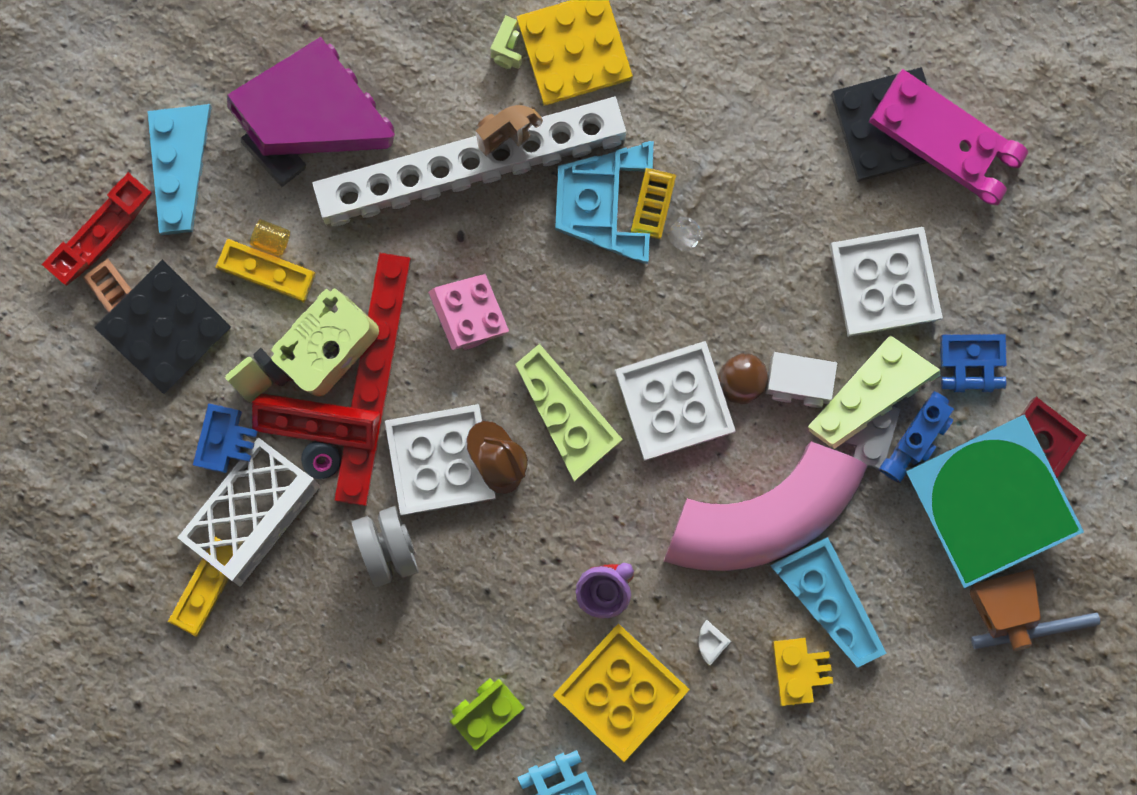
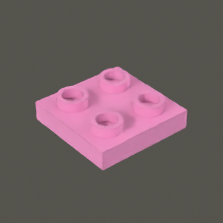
M486 274L438 286L428 292L452 350L462 347L464 350L471 349L509 332Z

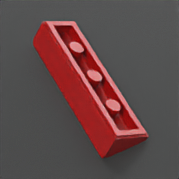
M260 394L252 401V429L258 432L368 450L374 449L380 412L268 394Z

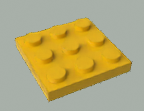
M570 0L517 16L519 29L543 106L633 80L609 0Z
M618 623L559 687L553 696L625 762L690 689Z

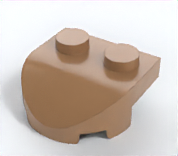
M522 105L505 108L495 116L489 114L478 123L477 126L479 128L475 130L478 147L485 156L509 138L519 147L530 138L528 129L532 125L535 128L541 126L543 119L534 109Z

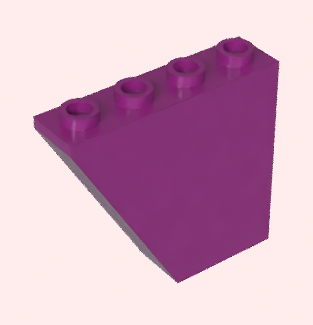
M322 37L317 38L227 94L228 109L263 156L388 149L393 144L395 129L387 117L382 118L378 113L376 103L371 95L367 92L363 93L357 85L358 80L352 70L349 68L345 69L340 63L339 54L334 46L331 44L327 45Z

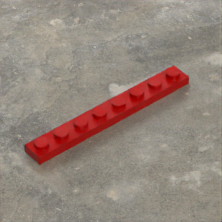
M379 252L368 316L377 324L379 334L376 340L360 356L351 405L352 408L380 412L379 426L373 450L344 446L334 499L337 502L367 506L410 270V257Z

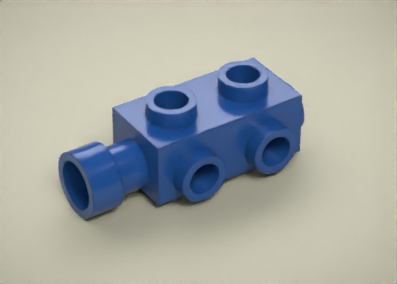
M933 391L901 437L889 459L886 458L880 466L879 471L891 480L901 483L907 474L906 468L909 463L916 465L921 459L925 462L929 459L936 448L932 442L938 433L944 435L953 422V419L949 416L954 408L948 405L949 400L946 397ZM927 412L931 414L932 419L928 417ZM909 438L914 440L915 445L910 443Z

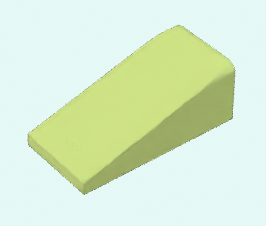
M251 357L244 359L225 375L226 380L248 402L255 400L272 385L271 379Z

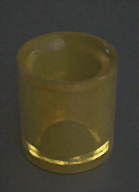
M259 219L252 232L250 245L281 257L287 247L290 230Z

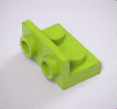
M489 678L475 690L479 694L475 700L469 704L465 699L451 711L455 717L449 722L456 727L475 751L525 708L500 678L495 682Z

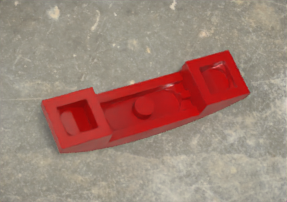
M127 172L107 194V201L67 243L62 242L41 265L67 286L95 263L122 235L147 203L152 192Z

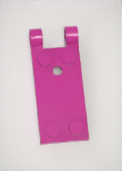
M904 69L898 72L869 120V123L978 195L981 200L990 205H999L1007 192V188L1002 182L984 176L994 157H998L1009 167L1020 168L1028 155V150L1024 145L1013 140H1007ZM960 142L967 143L969 146L968 152L960 149Z

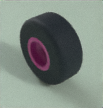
M314 441L303 450L301 461L304 470L309 476L315 479H326L338 471L341 457L334 444ZM325 456L326 461L323 464L316 462L317 458Z

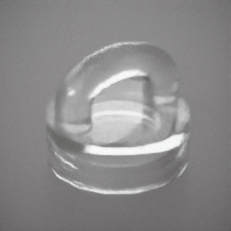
M681 216L669 229L668 237L670 242L678 249L690 251L703 238V232L694 220Z

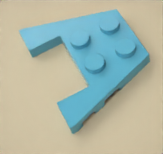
M654 141L644 142L639 146L628 149L626 147L606 155L593 156L558 166L555 230L640 263L648 264L650 234L617 232L620 170L645 172L646 168L653 169Z

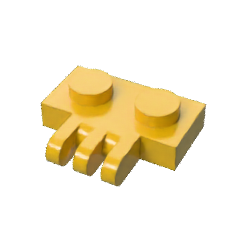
M806 638L772 641L780 706L814 702L812 686L833 684V677L820 678L819 672L832 671L831 664L818 665L817 660L830 658L829 651L808 654Z

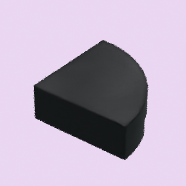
M262 348L253 354V358L279 386H284L290 380Z

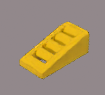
M650 168L645 169L631 233H649L651 238L661 240L676 179L675 174ZM649 181L665 184L667 189L651 186ZM646 193L665 197L664 202L645 198ZM643 206L660 209L661 214L643 211ZM640 218L659 222L658 227L639 223Z

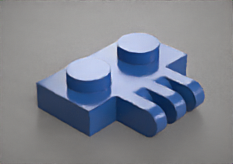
M208 403L193 466L227 473L230 458L250 462L251 455L240 453V449L242 447L253 450L255 443L244 441L243 437L244 435L256 437L258 431L239 426L242 414L240 410Z

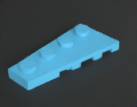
M210 104L147 111L158 227L161 235L193 232L199 178L203 167V152L208 135L207 126L212 109Z
M828 537L770 565L857 668L887 654Z

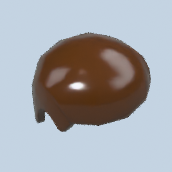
M742 353L732 357L721 367L718 379L724 397L733 403L748 404L757 399L766 390L769 374L766 365L757 356Z

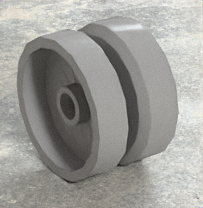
M395 506L379 511L378 520L382 531L378 533L373 520L368 516L352 521L354 534L363 561L375 588L392 582L393 575L389 564L390 561L393 562L397 573L403 578L419 573L410 535L406 525L402 523Z

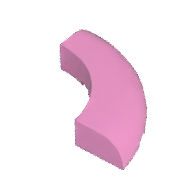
M811 441L806 446L800 461L791 474L777 487L759 497L732 504H709L687 498L664 562L698 570L731 571L756 567L783 558L807 545L837 519L858 489L867 465L852 456Z

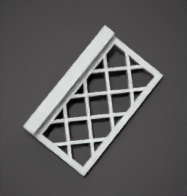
M259 437L254 442L253 450L249 449L246 452L251 455L250 462L240 460L178 536V539L240 587L320 488V485L311 476L303 472ZM262 448L270 455V467L254 469L253 458ZM275 459L283 465L276 466ZM291 470L297 475L289 486L278 488L276 472ZM271 473L272 489L256 491L254 475ZM249 476L250 492L234 494L233 483L236 479ZM273 494V507L267 512L258 513L256 497ZM251 498L252 514L236 516L234 500ZM229 501L230 517L214 519L213 508L218 502ZM253 519L254 530L249 537L237 538L236 522ZM231 523L232 539L215 541L214 525ZM208 526L209 543L195 544L189 539L197 528ZM232 545L233 557L223 566L217 561L216 547ZM210 548L211 555H209L203 549Z

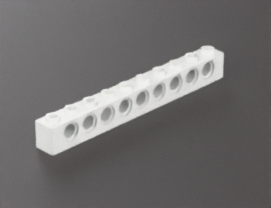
M616 96L541 117L543 119L541 126L535 128L532 125L528 129L530 138L527 141H536L540 145L536 152L530 153L523 149V145L527 141L518 147L509 138L485 156L478 147L477 137L474 136L312 182L322 218L326 225L331 223L332 226H340L350 222L349 218L358 215H362L363 218L372 217L379 214L380 209L392 206L393 209H400L410 205L411 200L418 198L423 200L435 199L441 195L440 192L452 189L453 192L463 191L470 188L471 183L483 180V183H491L501 179L502 174L513 172L514 175L523 174L530 171L531 166L543 163V166H551L561 162V158L573 155L574 158L590 154L592 152L591 149L603 146L604 149L617 147L621 144L622 140H625L626 129ZM587 124H595L599 127L600 131L596 135H588L583 131V127ZM558 132H564L569 135L570 139L564 144H558L553 140V136ZM505 149L510 153V156L504 161H497L493 158V153L496 150ZM467 158H476L480 162L478 167L473 170L464 168L462 164ZM439 166H445L450 170L449 174L444 178H436L432 173ZM408 175H416L419 178L418 183L413 187L404 186L402 181ZM379 183L389 186L387 193L382 196L372 193L374 186ZM348 192L358 194V199L353 204L343 203L342 198Z

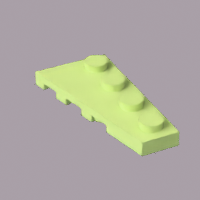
M540 344L515 364L574 482L622 442L623 439Z

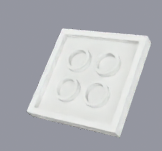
M924 227L832 242L830 244L848 337L940 321L943 318Z
M706 341L615 369V374L644 461L735 433L736 430Z
M479 404L385 421L401 516L496 499L495 492L486 485L467 451L466 438L469 430L475 424L482 422Z

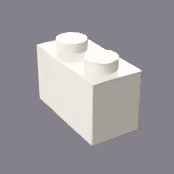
M774 352L771 356L768 373L769 379L765 394L773 395L772 399L775 401L791 402V399L794 398L804 400V405L822 408L823 403L828 404L832 400L837 362Z

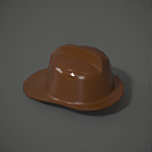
M482 421L475 424L469 430L466 438L467 451L489 489L500 494L514 491L525 477L528 466L526 452L519 444L513 442L507 432L498 424L490 421Z

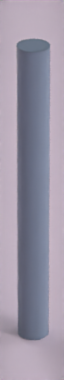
M1096 612L1040 623L1036 628L1027 631L1031 639L1100 625V617ZM988 633L971 637L973 649L1010 643L1008 635L993 638Z

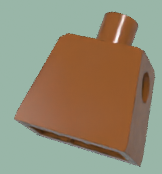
M1033 569L973 584L969 593L990 635L993 638L1008 635L1013 651H1020L1031 647L1032 643L1027 630L1036 628L1041 621Z

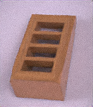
M108 258L83 276V279L108 312L117 304L115 303L112 306L111 303L132 290ZM111 272L113 276L99 286L96 285L97 282ZM117 283L120 284V285H118L116 288H114L112 291H110L109 293H107V294L104 296V293H105L106 291H108L110 288H112V287H113L114 285H116Z

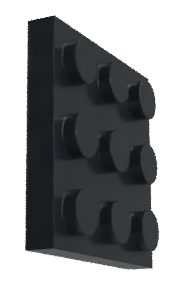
M922 67L907 71L927 85ZM897 74L834 90L831 93L857 182L929 163L869 123L870 118Z
M162 259L94 328L154 386L165 394L231 326Z

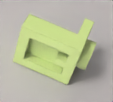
M505 15L490 48L491 58H494V62L503 68L511 69V67L519 69L522 63V56L508 50V48L512 50L515 48L520 36V32L516 31L517 20Z

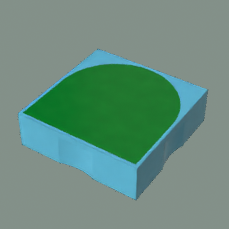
M1025 415L906 471L964 588L1084 532Z

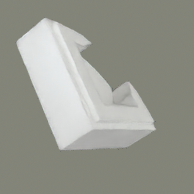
M706 620L699 632L698 645L701 656L710 666L731 641Z

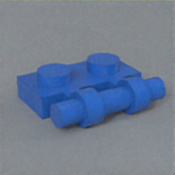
M1006 334L940 336L941 368H954L953 377H941V389H953L954 392H965V389H982V392L1006 389V377H994V368H1004L1007 366ZM965 368H982V377H966Z

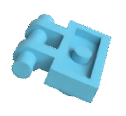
M577 750L567 755H564L563 752L555 756L556 760L539 768L535 765L528 769V773L518 777L522 789L535 784L538 791L535 795H597L586 771L576 776L573 775L570 767L582 762ZM562 772L565 781L547 788L544 779Z

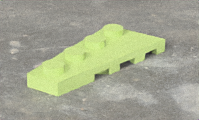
M890 335L808 426L809 432L832 449H835L866 428L868 422L892 410L894 404L905 397L909 398L919 391L918 388L929 380L932 382L941 376L940 370Z

